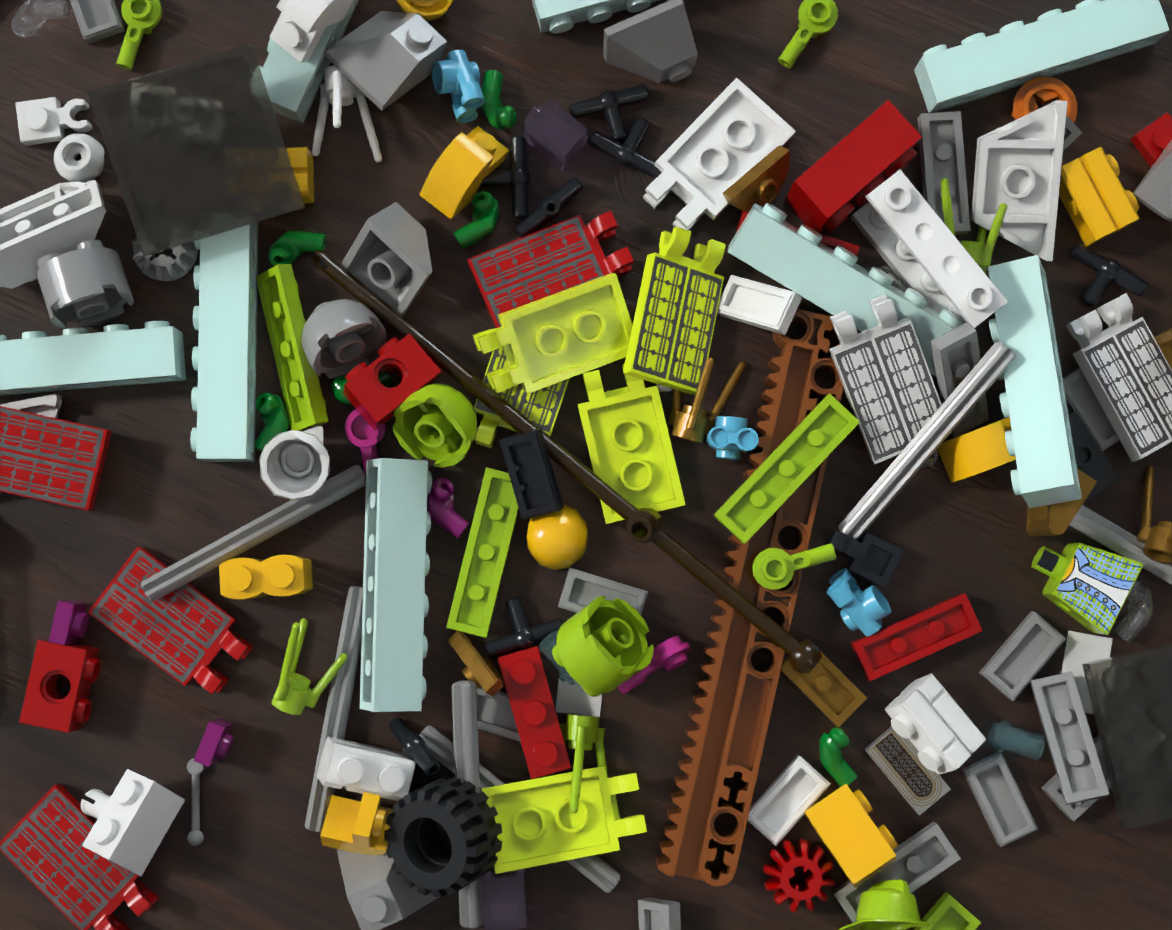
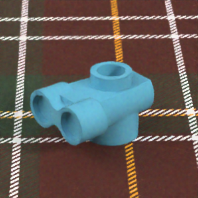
M451 51L447 54L445 60L433 63V85L438 94L451 93L452 108L457 122L469 123L478 117L476 109L485 102L479 84L480 72L476 62L468 61L465 51Z
M732 416L715 417V425L708 432L707 442L711 448L715 449L716 458L741 460V452H749L757 446L759 441L758 434L755 430L747 428L748 419Z
M847 568L836 572L829 579L831 586L827 590V594L839 608H842L840 614L843 621L850 630L856 631L860 629L866 637L874 634L882 627V618L891 613L887 599L874 585L862 591Z

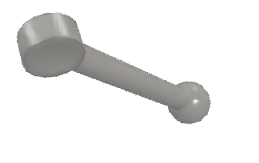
M193 758L187 763V770L192 774L191 831L188 834L187 840L192 846H198L204 839V835L200 831V773L203 772L205 765L194 762Z

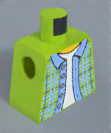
M1068 543L1061 555L1042 546L1036 553L1031 567L1049 576L1042 593L1047 599L1089 631L1108 635L1144 564L1086 544Z

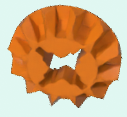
M1037 77L1027 81L1018 90L1013 98L1011 116L1016 120L1037 110L1038 105L1035 103L1036 101L1044 105L1052 100L1068 101L1066 115L1074 123L1077 116V101L1072 90L1064 82L1053 77Z

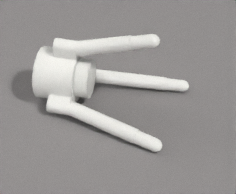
M335 65L325 68L324 84L320 85V104L312 155L318 156L320 154L329 103L333 105V126L339 128L341 126L342 106L351 105L354 102L353 98H356L374 160L379 163L382 161V155L365 94Z

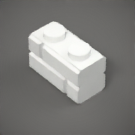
M932 673L911 682L885 708L887 714L892 718L891 726L894 731L901 737L909 739L919 751L918 758L927 769L936 772L938 775L958 769L971 756L970 754L975 752L986 740L984 735Z
M327 736L317 771V778L323 786L341 789L344 786L347 791L361 794L367 792L379 795L381 798L399 801L409 792L416 762L402 752Z

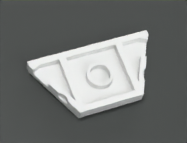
M1056 100L977 138L971 221L990 231L999 205L1005 203L1007 210L999 236L1034 255H1038V257L1045 261H1053L1068 102L1063 100Z

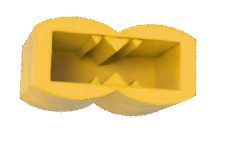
M277 555L265 560L258 558H234L219 565L220 595L230 599H253L267 594L272 596H296L313 589L312 563L306 557Z

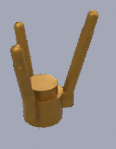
M709 357L706 359L692 406L684 404L681 412L682 392L673 389L672 411L668 424L674 425L671 435L702 444L704 436L708 435V432L714 427L715 417L720 415L739 381L746 363L744 361L738 363L707 419L708 411L701 409L714 365L713 358Z
M1148 465L1144 481L1141 529L1137 541L1145 544L1142 550L1143 554L1151 560L1163 564H1172V523L1159 521L1157 526L1151 528L1154 466Z

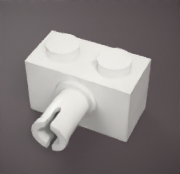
M127 769L111 796L99 789H91L85 796L95 800V803L92 804L82 799V812L97 819L82 846L142 876L185 799L155 781Z

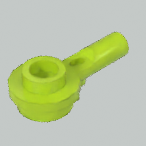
M159 0L123 1L121 13L123 19L128 24V28L116 62L118 67L132 70L143 34L151 33L162 17L163 9Z
M804 0L798 10L799 29L778 58L781 65L790 69L811 38H817L818 35L829 32L835 26L838 19V9L833 0Z
M832 543L792 555L778 548H767L755 557L752 565L753 576L756 582L764 588L770 590L781 589L792 580L794 571L835 560L836 553Z

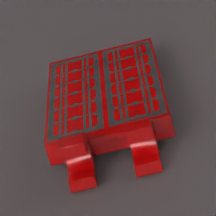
M612 211L597 216L586 225H584L581 216L578 215L467 259L469 269L495 328L501 327L498 314L610 273H615L618 277L632 272L631 264H634V260L628 246L613 252L606 258L599 244V241L613 238L617 234L615 228H617L618 224Z
M0 406V492L93 511L112 431Z
M137 546L87 613L183 686H189L196 679L209 693H220L230 679L210 665L222 648L237 661L240 659L245 660L255 646L232 630L239 620L190 582L156 601L149 600L142 589V581L169 566L144 547Z
M60 783L54 785L0 841V851L79 930H90L93 926L95 930H130L121 919L113 914L125 900L128 907L139 917L144 911L147 912L160 898L138 879L139 875L82 846L97 820L92 816L84 814L81 810V804Z

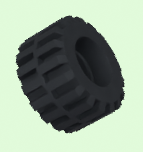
M460 778L438 779L403 796L404 798L397 801L392 807L394 812L387 817L386 823L390 826V829L384 831L385 841L390 844V848L386 849L388 858L394 859L396 865L393 869L397 875L402 873L406 877L404 880L405 884L410 888L415 885L418 886V893L428 895L432 892L434 897H443L446 894L450 896L489 872L488 869L493 867L498 860L495 854L501 851L502 841L497 839V836L502 833L501 823H496L494 818L498 813L495 806L490 808L486 803L489 799L484 792L477 794L475 792L476 785L469 781L462 784ZM436 822L446 830L451 841L452 852L441 843L436 831Z

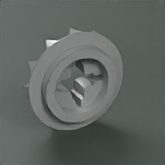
M171 216L168 218L153 217L151 222L144 226H139V233L135 240L132 241L133 260L141 272L158 281H173L187 274L193 267L198 254L193 231L185 223ZM154 238L163 242L172 239L173 241L169 247L173 250L172 253L176 256V259L174 260L172 257H167L164 254L159 255L157 258L155 255L158 253V248L155 246Z

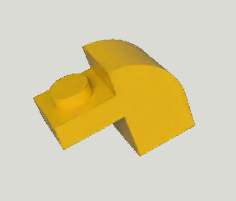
M479 126L467 135L461 132L440 155L432 167L419 195L449 219H452L472 202L482 180L504 162L509 149Z
M1010 417L947 440L937 448L951 483L1016 460L1015 456L1009 455L1005 440V431L1012 430Z
M363 792L361 802L332 795L320 835L322 846L352 853L383 855L386 853L389 842L385 841L384 831L390 829L386 821L388 815L393 813L394 810L381 807V797L367 792Z

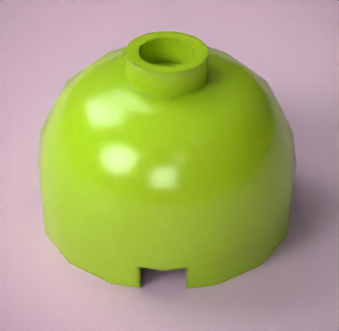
M435 383L423 386L418 391L412 393L394 412L396 422L393 425V432L400 445L417 460H422L423 457L435 460L436 462L433 466L436 467L454 466L460 462L470 450L478 431L476 411L471 402L460 391L449 385Z

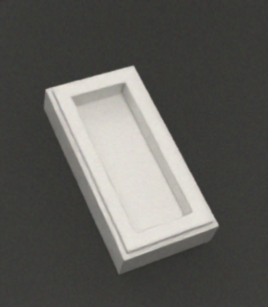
M731 275L720 297L717 314L721 317L785 335L802 297L793 291Z
M797 755L750 808L748 821L777 846L805 814V811L814 804L831 783L801 756Z

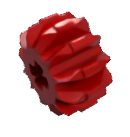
M802 838L798 843L797 850H794L790 840L783 841V847L786 851L784 855H781L775 849L769 852L777 864L763 865L764 873L774 876L764 882V886L767 891H776L773 900L777 905L783 904L788 899L790 911L797 912L800 901L803 900L807 910L812 911L814 910L812 897L816 895L823 902L828 899L821 886H834L835 880L831 876L824 874L834 867L833 863L829 859L821 860L824 850L819 845L809 851V842ZM801 867L805 872L802 874L803 882L797 884L792 878L795 876L794 868Z

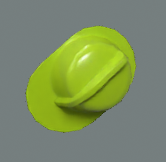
M901 879L884 880L874 883L867 891L861 893L855 923L837 930H905L911 927L930 926V923L920 920L914 894L910 893L906 881Z

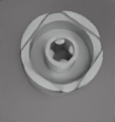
M88 240L80 243L77 246V250L61 255L48 254L37 261L39 267L37 279L50 320L56 327L68 328L67 322L79 321L81 328L100 325L125 313L123 305L126 302L130 306L134 303L119 254L113 249L103 247L100 240Z

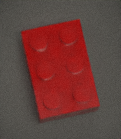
M888 100L798 177L792 184L784 201L806 226L818 233L822 232L825 228L829 233H832L855 209L853 205L855 202L862 207L868 202L866 196L886 181L885 176L890 178L898 170L903 171L909 165L908 163L917 155L913 148L922 136Z

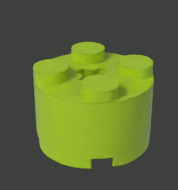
M599 596L561 625L557 633V644L552 649V655L557 664L564 667L569 675L592 697H598L600 694L615 690L646 668L653 657V644L648 647L645 637L650 632L645 620L633 606L619 598L611 601L605 599L606 596Z

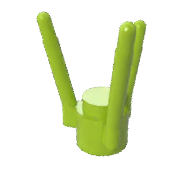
M942 178L940 185L944 223L955 236L949 181L947 178ZM1001 203L998 207L986 243L988 229L980 225L976 242L961 241V245L985 274L987 266H991L992 252L1007 210L1005 203Z
M305 618L301 619L300 623L295 622L292 625L279 684L271 702L275 708L292 715H301L305 706L315 708L319 696L348 658L347 654H340L313 690H311L309 687L311 681L307 677L295 673L308 625V620Z
M567 714L566 724H560L565 745L568 740V748L575 749L570 795V812L573 814L577 813L579 806L584 750H592L593 742L595 743L597 766H605L608 778L604 749L605 728L599 727L600 717Z

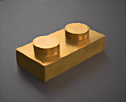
M822 652V658L810 673L804 674L795 671L787 657L782 662L781 671L836 727L839 728L867 699Z

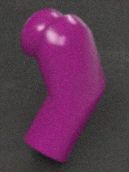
M447 478L436 479L432 483L430 493L427 495L428 512L432 520L458 539L470 523L454 511L453 483Z

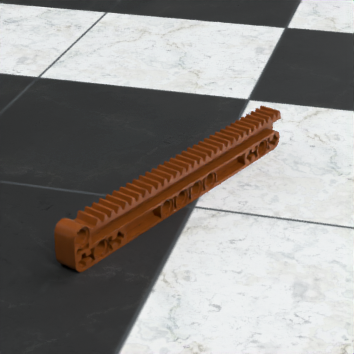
M797 309L792 321L801 326L803 331L801 339L792 340L787 338L786 335L772 332L773 340L781 348L780 357L772 358L767 365L775 373L768 374L764 379V383L772 389L765 390L760 396V399L769 405H763L757 410V415L765 421L757 422L753 427V430L762 437H758V444L754 448L758 453L750 454L746 458V462L755 467V469L747 470L743 473L742 477L746 480L806 418V415L816 407L817 399H824L830 393L838 402L841 401L843 385L832 356L830 358H823L828 353L830 340L824 337L831 331L835 332L830 319L831 316ZM825 369L831 373L833 385L830 389L820 388L815 383L814 373L816 370ZM828 457L745 544H742L734 535L728 538L730 542L737 546V549L725 552V557L733 561V566L724 567L721 569V572L730 578L728 583L760 610L763 611L768 607L776 608L781 616L779 625L788 633L803 569L794 571L792 580L784 589L778 591L776 589L764 588L757 583L753 576L752 565L755 557L767 548H778L784 550L789 555L808 550ZM783 527L793 528L797 532L798 543L792 550H786L779 544L778 534ZM715 599L714 604L723 611L722 614L711 615L710 620L719 625V629L707 631V636L715 641V646L704 647L703 652L712 657L711 662L700 663L699 668L708 673V678L696 680V684L705 691L704 694L693 695L692 698L701 709L689 712V717L697 723V726L685 729V733L693 739V742L684 743L681 748L690 758L678 760L679 768L686 774L675 776L674 778L676 786L681 788L682 791L671 792L670 797L672 802L679 807L667 809L668 818L674 823L663 826L664 834L670 840L660 841L661 852L666 856L657 857L656 865L657 869L667 876H684L705 881L711 886L721 887L728 884L734 878L737 870L785 651L722 599ZM759 648H767L772 656L770 666L762 671L755 670L751 664L753 652ZM734 772H738L739 777L744 781L743 786H735L732 796L736 803H740L739 807L728 802L730 788L724 782L725 777L732 778ZM722 797L727 801H719V798ZM731 813L735 816L736 823L730 831L719 832L714 828V821L719 814ZM710 839L722 844L720 857L725 867L718 866L716 872H711L709 865L706 863V861H714L717 852L715 843L709 842Z

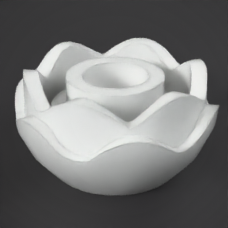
M83 133L71 134L63 138L57 145L54 152V165L58 173L68 181L85 183L95 179L102 173L105 151L103 146L93 137ZM80 154L81 159L76 161L75 157Z

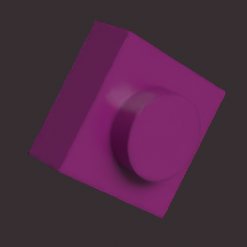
M59 600L48 642L62 645L78 644L79 638L85 635L88 627L89 615L85 613L87 603L74 600Z
M221 718L209 721L193 761L210 767L218 763L219 759L225 760L235 738L229 735L233 723Z

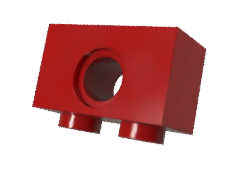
M410 334L400 341L396 337L390 339L377 351L380 356L368 366L365 362L358 364L345 376L348 382L344 385L343 394L374 431L390 420L394 415L395 409L412 393L418 391L423 386L435 384L442 372ZM390 371L399 377L401 383L393 388L385 387L380 383L378 376L383 372Z
M49 639L37 640L19 723L66 733L79 730L82 724L87 723L92 709V701L88 699L91 683L97 681L101 669V660L97 658L99 648L81 644L62 645L48 642ZM61 675L66 676L71 684L70 692L66 697L61 695L57 689V680Z

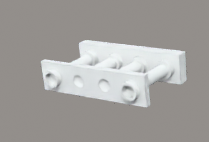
M898 170L866 196L869 202L851 216V220L906 288H911L929 300L926 306L939 314L943 309H946L962 319L964 323L968 322L975 328L1008 302L901 170Z

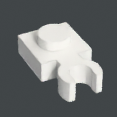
M56 97L15 103L20 142L25 146L61 141L65 138L64 129L68 128L78 133L92 130V124L87 120L75 121V115L78 111L90 109L89 104L83 99H72L64 107H61V102Z

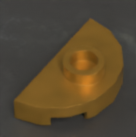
M779 145L723 192L727 203L744 212H750L754 203L761 207H764L766 203H771L776 198L787 177L790 165V150Z
M456 631L448 639V642L466 665L462 670L463 674L469 681L475 682L477 689L482 687L487 694L495 696L504 687L503 677L486 656L482 658L473 646L472 641L463 632Z

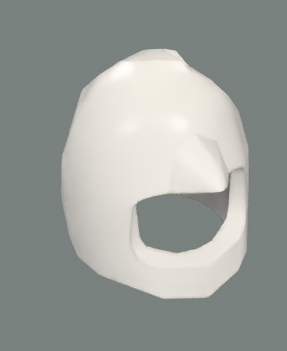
M322 426L306 431L291 430L277 434L264 446L259 459L261 479L272 494L294 501L313 496L325 485L330 472L329 454L323 445Z

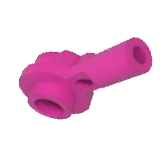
M355 409L346 419L345 433L355 446L360 447L364 474L366 475L367 460L378 459L376 444L384 437L386 423L374 431Z
M674 636L656 646L650 664L618 687L621 693L626 694L645 682L647 676L664 667L667 672H670L687 662L688 658L685 654L691 649L688 642L683 643L679 636Z

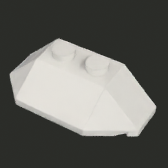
M89 180L86 183L78 181L59 183L0 209V287L13 289L24 283L36 280L39 270L38 259L48 254L61 255L77 250V246L80 243L95 239L106 213L101 189L96 180Z

